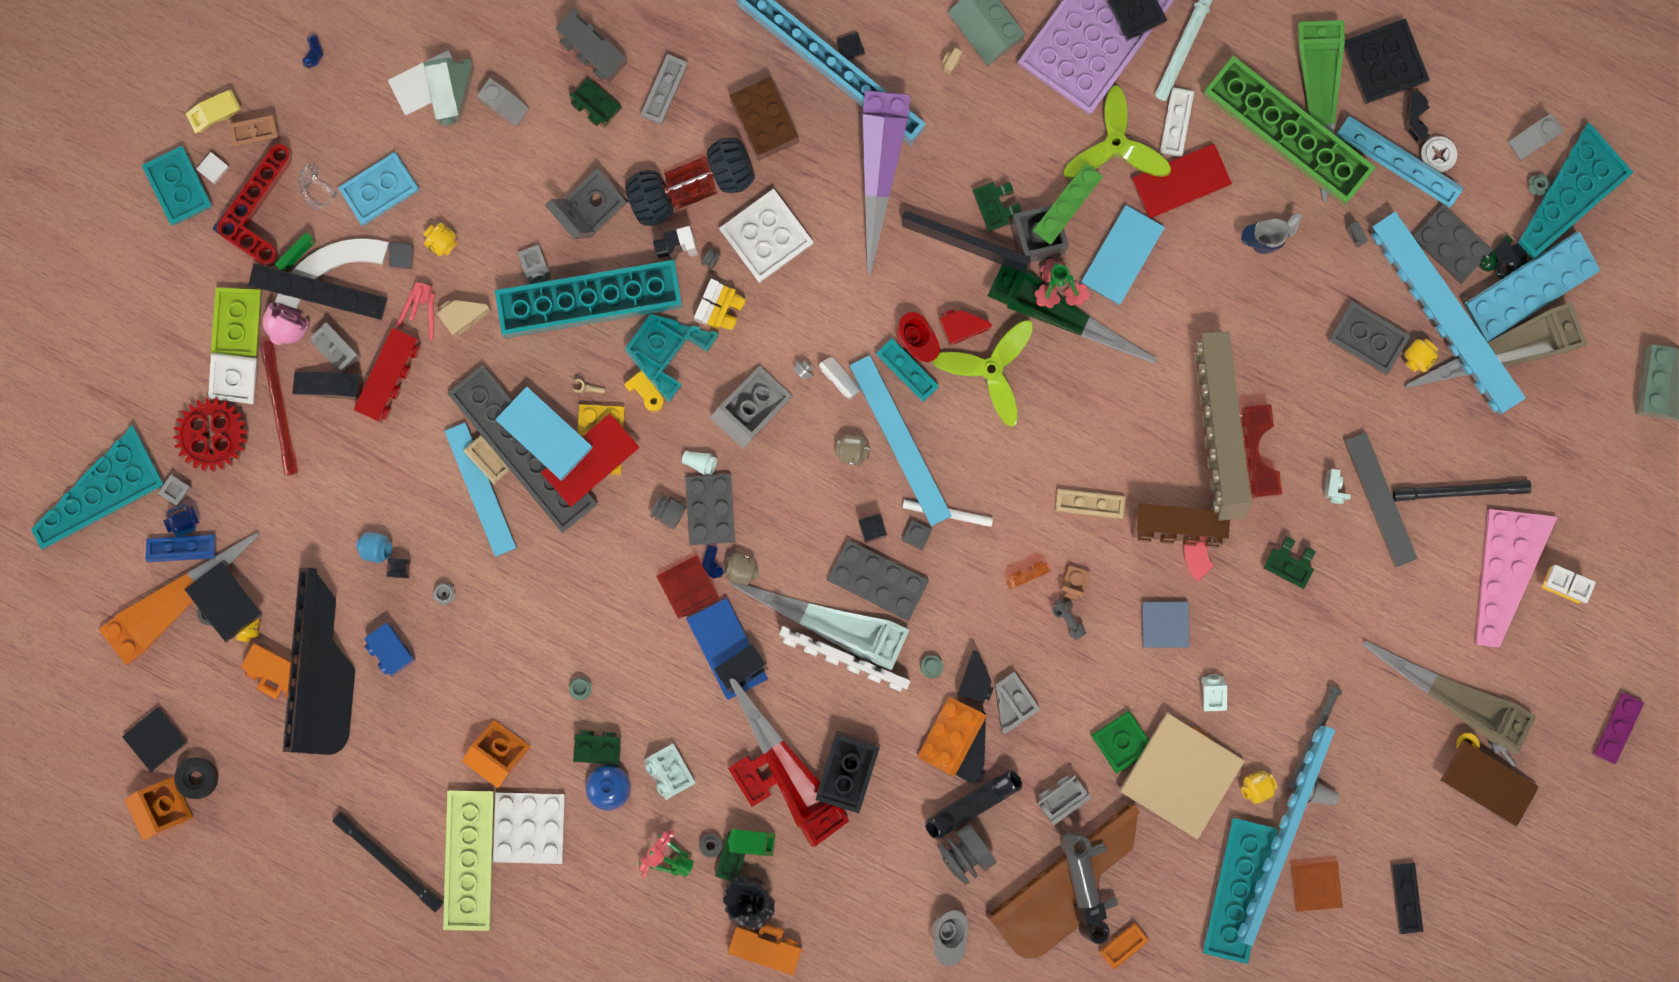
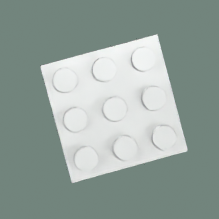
M774 189L719 228L758 283L764 281L814 244Z
M496 793L493 862L563 864L565 794Z

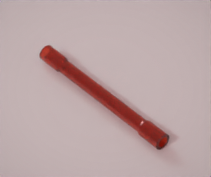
M263 341L259 345L273 406L284 475L298 474V469L288 429L274 345L271 341Z

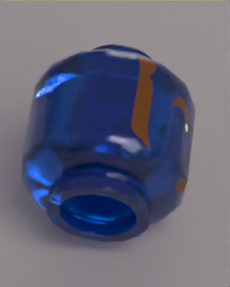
M186 504L169 509L166 512L167 519L163 520L167 532H173L176 537H181L195 531L197 528L196 524L199 523L194 508H189Z

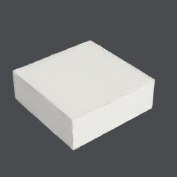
M212 152L209 153L197 168L213 184H216L229 169Z

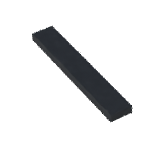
M905 211L902 216V227L1022 273L1028 274L1030 270V257L909 211Z

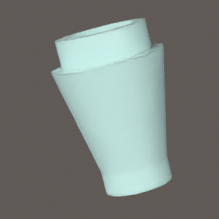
M686 450L682 457V463L703 475H712L716 468L717 458L713 457V454Z

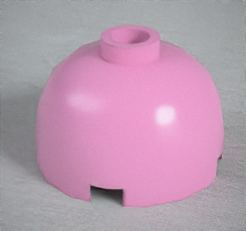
M270 303L262 319L263 328L266 334L270 336V341L277 345H282L283 343L293 344L301 340L310 326L309 320L306 318L303 321L298 318L301 313L278 303L276 307H273V303Z

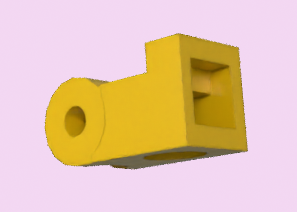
M642 371L624 384L630 393L634 390L638 392L649 412L657 413L662 410L664 406L662 395Z

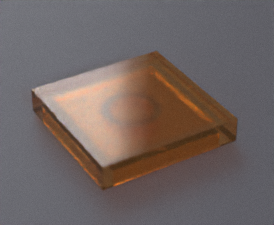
M1338 861L1291 865L1296 912L1343 908Z

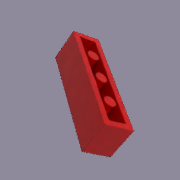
M391 329L356 402L354 411L379 423H382L383 419L387 420L392 409L389 406L392 400H396L400 394L401 387L399 385L402 379H406L410 373L411 367L409 364L412 358L416 359L420 352L421 346H419L420 341L397 329Z

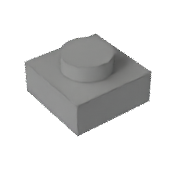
M170 475L158 494L179 507L191 487Z

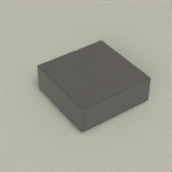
M1358 221L1347 227L1346 230L1357 248L1368 241Z

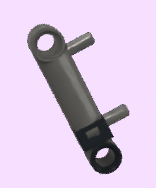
M1069 832L1063 836L1061 848L1066 853L1077 902L1074 905L1076 919L1080 922L1079 932L1089 941L1102 944L1108 939L1110 929L1101 920L1107 919L1106 910L1118 906V900L1113 897L1102 902L1100 901L1090 857L1106 852L1107 848L1103 843L1091 847V843L1086 837L1075 832ZM1078 842V847L1074 850V845ZM1094 927H1097L1096 931L1092 934Z

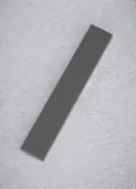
M1365 432L1345 440L1344 443L1394 566L1398 567L1418 559L1367 433Z

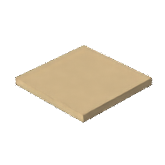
M1166 713L1119 792L1195 839H1199L1243 765L1244 760Z

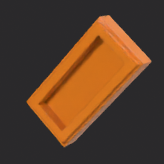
M1134 922L1100 949L1099 952L1114 970L1148 943L1149 940Z

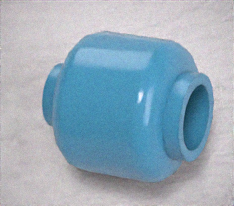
M370 531L358 539L356 549L361 559L373 563H382L390 557L392 543L386 535Z

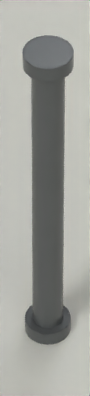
M1333 686L1329 687V695L1290 782H1287L1286 787L1296 790L1297 776L1300 772H1303L1306 764L1304 763L1305 755L1309 750L1311 751L1314 743L1312 742L1313 734L1320 726H1325L1338 695L1341 696L1343 692Z

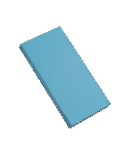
M1126 205L1081 284H1085L1091 290L1120 306L1165 227Z
M528 387L495 419L561 481L593 449L586 440Z

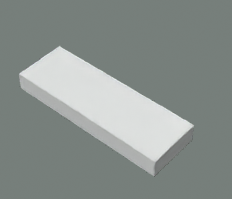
M1172 87L1159 154L1178 158L1182 157L1194 91Z

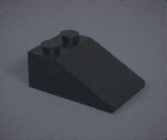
M837 731L815 800L860 813L880 744Z

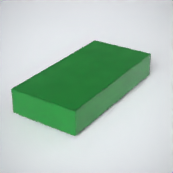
M306 232L275 265L281 271L287 272L316 241Z

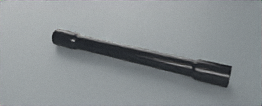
M1530 480L1423 488H1393L1394 502L1497 494H1531Z
M342 811L332 820L346 835L352 837L415 893L434 913L444 904L439 897L424 887L362 832Z

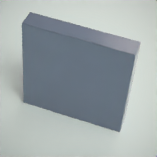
M1142 602L1143 648H1189V602Z

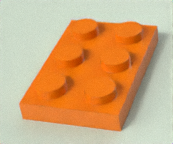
M948 697L917 758L955 777L986 715Z

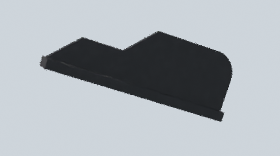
M299 568L282 752L332 755L342 750L349 739L355 668L333 641L336 597L317 574V568Z

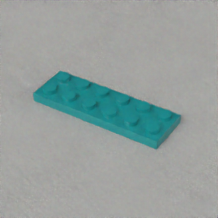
M1232 818L1203 945V954L1248 964L1252 946L1238 941L1240 937L1238 936V930L1241 924L1245 923L1248 916L1246 910L1256 895L1254 892L1256 883L1262 879L1264 874V862L1267 858H1270L1272 853L1271 844L1277 836V828Z

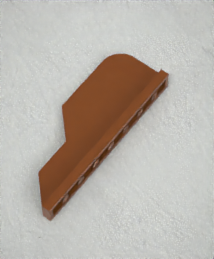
M1131 802L1086 836L1091 843V847L1103 843L1107 848L1106 852L1090 857L1098 891L1101 874L1133 850L1137 817L1140 811ZM1078 843L1074 845V850L1078 847ZM1066 853L986 915L1013 951L1021 957L1032 959L1044 955L1080 925V922L1076 919L1074 905L1077 902Z

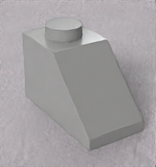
M490 78L477 95L480 103L516 127L529 110V107L511 92Z
M1550 113L1511 139L1508 144L1521 161L1557 138L1564 131L1553 114Z

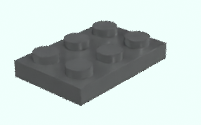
M1444 205L1413 235L1419 246L1460 284L1480 265L1482 257L1493 251Z
M1352 301L1328 341L1387 376L1411 336Z
M731 474L685 477L690 546L735 543Z

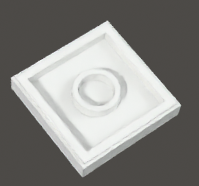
M212 353L208 398L254 404L258 358Z

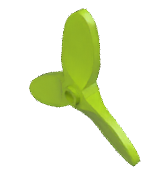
M1117 85L1111 87L1106 98L1105 123L1108 133L1106 140L1079 154L1064 170L1065 178L1073 179L1085 163L1096 170L1113 157H1121L1129 165L1144 173L1162 177L1169 175L1171 172L1168 161L1155 150L1144 144L1127 140L1125 136L1128 124L1127 104L1123 91Z
M1020 322L1008 331L996 346L991 358L984 360L967 353L943 352L939 353L932 363L937 368L952 374L983 376L986 378L994 408L1002 421L1008 426L1013 427L1018 419L1016 400L1010 385L1002 373L1003 368L1012 362L1027 344L1033 331L1032 322ZM990 365L996 367L994 373H989L988 367Z

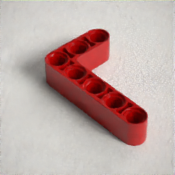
M276 144L269 150L217 225L218 233L225 241L265 267H271L277 262V251L271 244L246 227L292 162V155L289 149L282 144ZM278 152H286V158L284 160H275V156ZM272 170L273 176L270 179H263L262 174L264 171ZM258 188L261 190L258 197L251 198L249 196L252 189ZM245 206L248 208L244 216L236 215L239 207ZM226 225H234L235 228L232 234L225 235L223 233ZM245 238H253L251 247L245 248L242 246ZM263 251H272V257L269 260H262L261 254Z

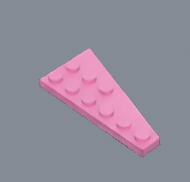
M1494 509L1488 510L1475 645L1500 647L1558 517Z

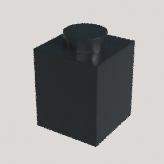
M881 514L858 520L864 543L887 537Z

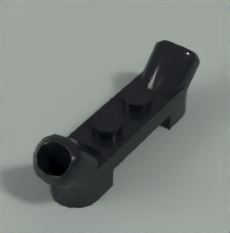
M1009 770L941 809L926 820L925 828L927 833L933 839H940L1009 796L1019 792L1023 786L1020 776L1014 770Z

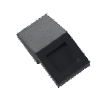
M1415 90L1408 97L1404 129L1419 146L1430 135L1426 125L1421 121L1419 122L1417 118L1423 115L1430 107L1428 106L1427 98Z

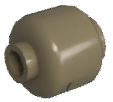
M846 434L842 439L839 438L836 456L839 457L842 463L860 466L864 459L868 460L870 446H867L864 437Z
M735 553L731 557H727L723 573L730 582L748 585L752 579L757 578L759 567L756 566L753 557Z

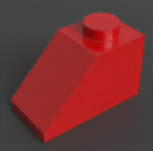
M955 309L946 311L942 314L943 317L939 319L949 346L987 332L992 328L991 322L962 310L955 312Z

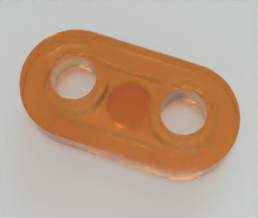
M1039 561L1029 566L1030 571L1022 574L1021 570L1008 575L1010 580L1006 581L1009 590L1051 572L1048 563L1043 565L1042 561Z

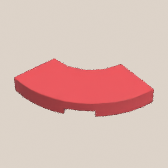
M1199 542L1196 546L1184 545L1186 565L1197 582L1214 567L1208 556V547H1205L1206 543Z

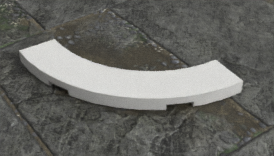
M351 239L333 243L309 255L291 273L318 279L321 275L347 263L367 262L383 265L390 243L374 239ZM278 294L275 300L278 304L297 310L302 301Z

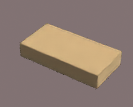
M482 435L463 450L493 484L510 471Z

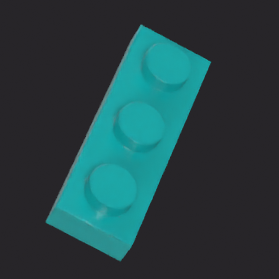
M893 338L876 353V356L922 403L939 388V385Z

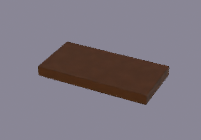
M1465 741L1461 742L1440 780L1516 827L1539 786Z

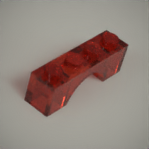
M1272 405L1244 407L1241 409L1240 418L1241 426L1244 430L1243 441L1247 454L1246 465L1247 472L1249 471V488L1252 499L1282 495L1280 472L1265 465L1259 454L1261 437L1266 431L1274 427Z

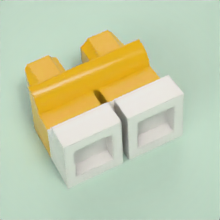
M711 278L694 319L696 322L718 330L724 328L733 331L738 319L728 315L729 309L732 307L742 311L746 299L736 294L735 289L728 288Z
M1553 565L1549 567L1541 588L1580 604L1581 602L1588 603L1596 582L1574 574V572L1560 566Z

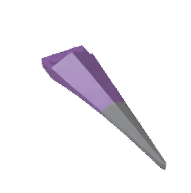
M865 90L863 143L867 273L869 275L872 272L909 118L911 99L909 94Z

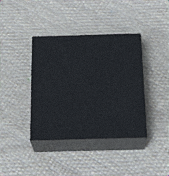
M858 32L837 39L841 55L848 61L865 55Z

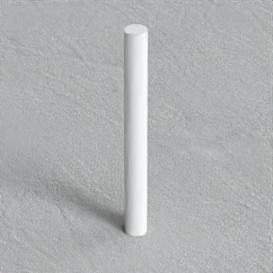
M904 499L902 508L923 512L918 502ZM948 509L952 515L951 519L992 526L993 518Z

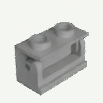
M1066 775L1057 782L1059 786L1053 791L1048 788L1038 795L1040 800L1036 803L1052 825L1057 824L1091 799L1081 783L1076 779V776L1070 778Z

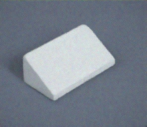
M829 357L819 364V369L847 400H851L860 392L861 389L834 358Z

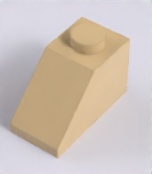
M454 300L453 302L447 301L439 307L440 311L436 314L450 333L457 338L492 311L486 304Z

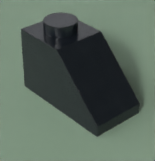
M972 651L957 694L983 704L985 699L990 700L994 688L990 687L992 681L979 653Z

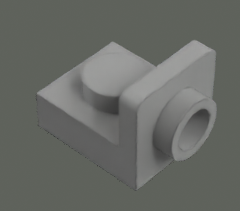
M539 244L517 252L530 284L540 283L551 277Z

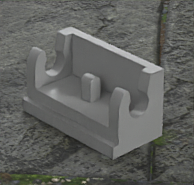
M326 322L310 338V342L340 373H345L360 358Z

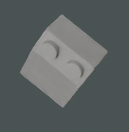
M759 366L718 407L710 419L744 449L793 396Z

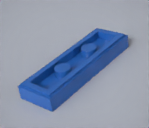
M215 534L146 539L145 560L147 563L216 558Z

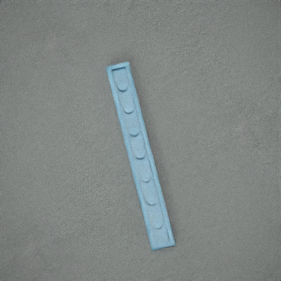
M870 355L849 365L930 526L932 527L950 518L952 515Z

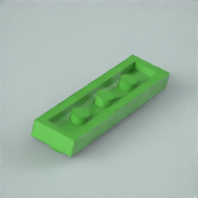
M1085 163L1037 224L1033 232L1051 245L1103 176Z

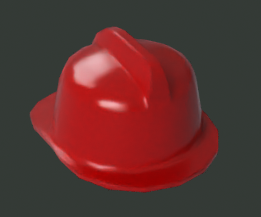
M917 312L905 313L901 317L896 337L898 343L904 349L909 350L917 360L927 363L934 361L940 353V344L928 322Z

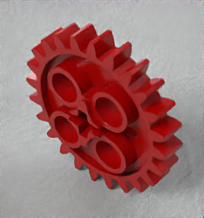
M206 398L205 404L197 400V407L189 404V413L184 410L181 411L185 417L184 419H176L181 425L173 427L174 430L179 432L178 435L173 436V439L180 441L175 445V448L183 449L178 455L180 457L187 456L185 463L189 464L194 461L193 468L197 469L201 464L202 471L206 472L209 466L210 470L215 472L217 465L221 470H225L224 463L232 466L233 462L231 459L233 457L238 460L240 459L237 452H245V449L241 447V443H248V441L242 437L248 434L249 431L242 429L247 422L239 421L243 415L241 413L234 414L237 409L235 406L228 409L229 403L227 401H224L220 406L218 398L214 400L213 404L211 399ZM208 415H211V425H209ZM225 417L226 425L223 428H218L216 425L217 420ZM202 419L203 427L200 430H195V421ZM210 429L215 432L211 439L206 437L207 434H210ZM224 439L227 440V448L220 451L218 449L219 442ZM203 441L205 449L197 453L195 450L196 444ZM211 442H212V447H213V449H214V454H213V455L210 454V451H211Z

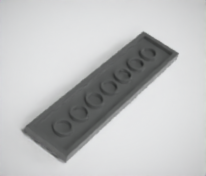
M483 365L447 393L562 533L598 505L588 493L574 506L570 507L541 474L547 467L495 420L513 401Z

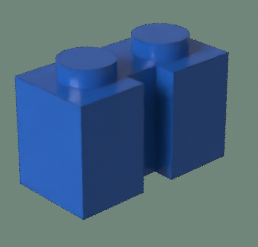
M386 622L364 638L367 643L364 645L366 650L372 657L376 655L380 661L378 666L385 675L389 673L390 676H395L416 661L390 623Z

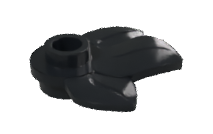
M1505 239L1498 245L1496 250L1498 261L1494 268L1498 278L1503 279L1528 263L1525 261L1528 253L1519 243L1511 246L1509 241ZM1503 265H1506L1508 268L1506 273L1502 271Z

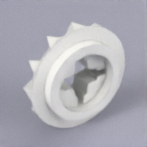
M1433 137L1421 149V159L1423 162L1441 173L1449 170L1457 160L1455 145L1445 137ZM1445 149L1442 155L1443 160L1440 158L1432 160L1435 155L1434 150L1439 152Z

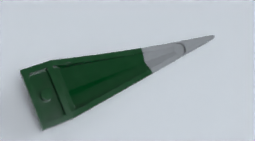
M1001 265L989 290L988 297L1008 305L1007 308L1148 362L1156 363L1157 359L1112 332L1076 306L1068 305L1066 299L1059 295L1060 302L1054 304L1052 308H1048L1046 305L1039 306L1034 293L1039 290L1041 285L1046 284L1030 271L1028 274Z

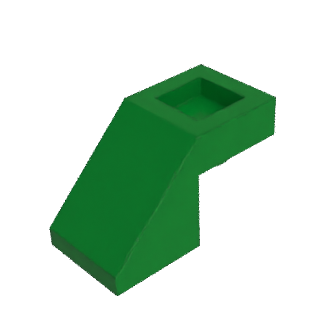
M732 829L728 838L729 852L773 856L776 833Z

